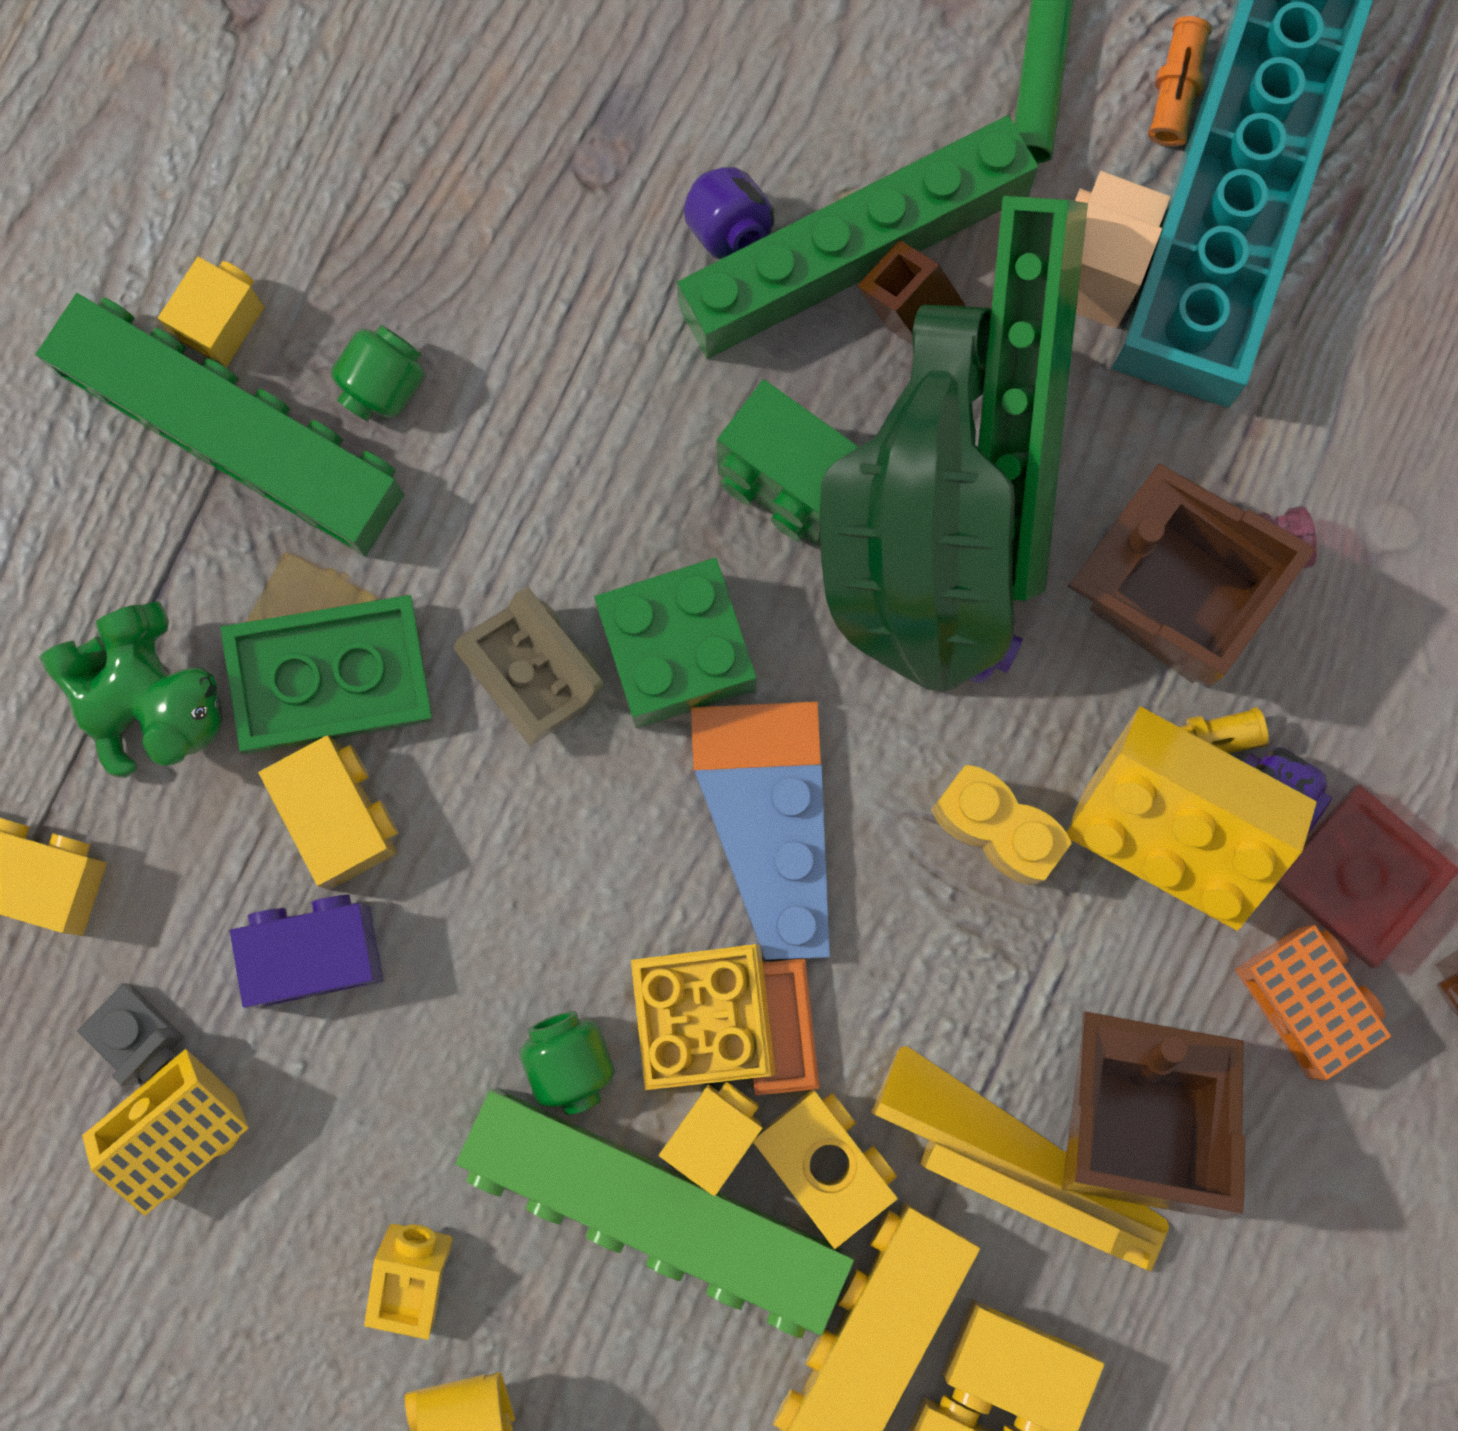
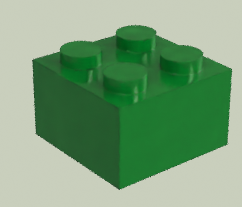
M763 379L717 438L718 475L723 478L720 484L739 502L750 506L753 501H756L774 514L770 519L773 525L792 540L801 542L805 537L817 546L821 542V484L826 471L837 460L854 451L858 446Z
M717 557L594 596L636 729L690 712L691 707H706L756 691V675Z

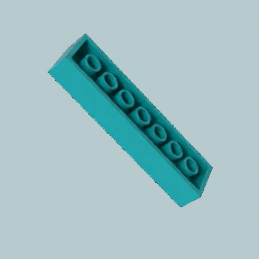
M1235 0L1169 195L1171 196L1159 226L1162 228L1142 283L1136 293L1111 369L1226 408L1232 405L1247 386L1373 0Z

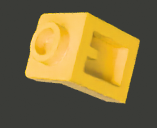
M399 1224L389 1225L374 1258L364 1321L365 1327L429 1340L435 1324L443 1271L452 1247L453 1238L450 1235L437 1233L426 1226L416 1224L406 1226Z

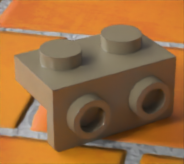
M524 587L516 592L506 609L458 637L453 647L529 746L537 743L587 710L604 686L592 658L583 650L577 649L560 627L554 610L546 602L539 600L529 587Z

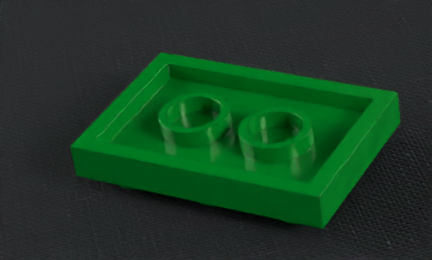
M411 595L220 626L239 751L243 755L313 743L326 735L332 739L433 722L414 603Z

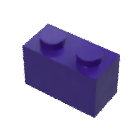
M338 895L312 901L313 912L288 917L286 908H276L247 915L249 926L229 930L242 1007L261 1008L384 982L370 906L361 903L351 904L350 895Z

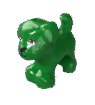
M161 602L130 605L104 615L95 622L99 636L76 647L74 640L58 644L43 652L39 657L46 672L68 697L73 718L79 729L95 741L99 762L108 774L114 777L127 778L137 769V762L131 759L124 751L122 734L136 719L141 724L143 733L142 745L148 757L155 764L161 766L175 765L182 762L185 756L193 755L206 748L214 740L222 726V707L217 697L218 685L212 674L202 667L187 668L170 675L164 671L163 665L155 652V641L168 631L169 625L167 613Z

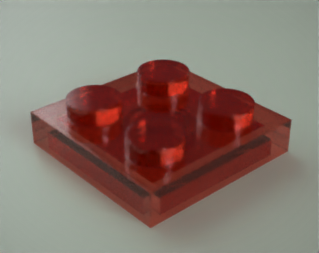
M1359 784L1349 790L1306 840L1302 853L1275 886L1370 968L1381 965L1458 874V867Z

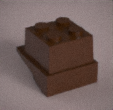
M1158 463L1067 587L1093 602L1090 607L1092 612L1191 683L1201 680L1208 686H1212L1227 674L1316 549L1248 509L1246 512Z
M1087 1011L1083 1012L1081 1043L1062 1190L1224 1220L1243 1214L1245 1197V1135H1242L1244 1041Z

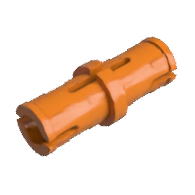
M1182 16L1175 20L1166 64L1160 67L1156 75L1155 87L1159 93L1148 137L1151 141L1163 146L1176 147L1185 144L1195 97L1203 93L1205 76L1201 70L1208 39L1212 33V25L1205 19L1195 16ZM1183 64H1184V65H1185V68H1184L1181 85H1180V87H1179V91H1178V95H1177V99H1176L1175 96H1176V92H1177V87H1178L1179 79H1180V76H1181V73H1182V69H1183Z

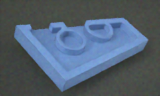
M822 765L695 770V775L709 808L757 941L761 944L764 959L829 958Z

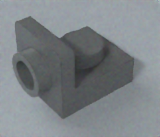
M123 983L77 1030L116 1070L112 1078L120 1086L137 1085L142 1080L144 1082L149 1080L176 1057L171 1050L184 1038L131 984Z

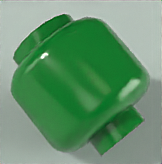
M380 325L376 332L371 329L358 330L331 369L333 381L343 390L337 401L367 422L374 413L384 418L397 417L424 380L425 372L422 365L418 362L422 353L383 325Z
M575 1011L551 1016L531 1026L527 1030L530 1038L521 1046L519 1057L537 1102L546 1107L562 1106L566 1115L576 1114L597 1105L601 1101L599 1091L611 1082L615 1073L599 1026L590 1019H579Z

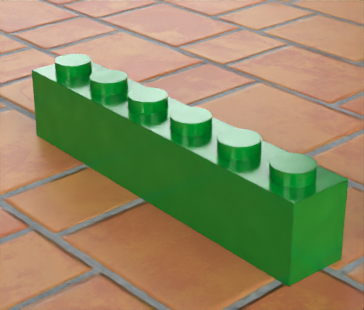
M1008 114L677 281L679 309L706 359H709L861 282L899 240L920 252L1001 211L1003 196L1028 197L1039 166Z
M1003 196L978 448L1006 474L1014 486L1015 508L1012 536L1013 600L1027 601L1046 591L1088 203L1017 196Z
M76 292L35 353L48 368L59 377L364 557L367 556L405 496L396 480L392 478L396 470L391 465L368 451H364L360 458L344 450L340 447L343 439L334 431L315 420H311L307 427L287 416L291 409L272 394L258 389L256 394L252 396L235 386L239 378L214 360L206 358L201 366L183 355L187 348L163 330L154 327L150 335L132 325L135 317L110 299L102 297L97 305Z

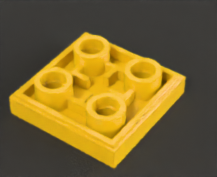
M761 944L631 960L645 1090L776 1075Z

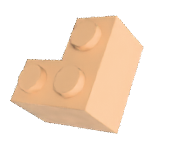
M1100 171L1091 192L1079 189L1075 201L1088 203L1076 314L1110 327L1118 328L1142 283L1162 228L1159 226L1171 196Z

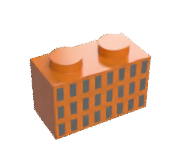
M1315 925L1294 929L1234 970L1307 1078L1328 1080L1392 1036L1381 1022V1020L1386 1018V1014L1378 999L1364 985L1357 987L1343 965L1348 962V959L1341 945L1328 931L1323 930L1320 932Z

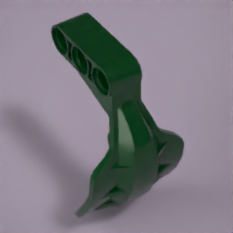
M926 304L920 306L913 326V361L911 379L890 411L876 437L837 460L826 471L821 484V563L825 597L837 628L860 651L927 690L947 692L1003 661L1011 648L1014 638L1012 583L1014 486L1006 474L975 445L976 428L973 420L972 402L979 398L984 390L992 310L988 307Z

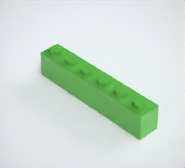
M498 1088L489 1090L455 1165L469 1171L466 1182L474 1187L499 1197L502 1196L505 1188L529 1199L525 1209L532 1214L558 1225L562 1224L565 1216L589 1227L585 1237L590 1241L617 1253L622 1252L625 1244L649 1255L645 1265L657 1273L676 1281H681L685 1272L709 1283L705 1293L710 1297L739 1310H742L745 1301L770 1312L766 1320L767 1323L797 1338H803L806 1329L822 1336L854 1262L852 1254L840 1247L834 1249L829 1242L718 1191L714 1197L685 1175Z

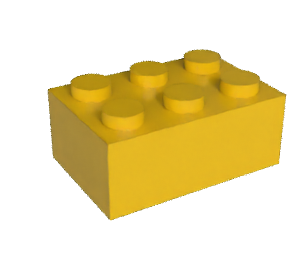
M1139 706L1085 787L1066 833L1070 840L1238 931L1302 853L1317 801Z

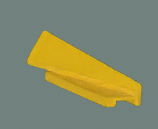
M903 1046L898 1049L871 1109V1113L929 1140L919 1162L920 1165L1119 1259H1124L1147 1271H1152L1169 1230L1168 1222L1164 1217L1144 1205L1062 1190L1066 1159L1065 1151L911 1048Z

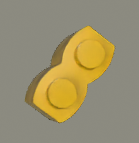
M965 765L931 809L936 821L948 834L965 844L982 847L986 857L998 871L1006 877L1026 885L1034 886L1044 881L1072 844L1066 831L1054 818L1035 807L1018 804L1012 791L1001 779L989 771L976 766Z

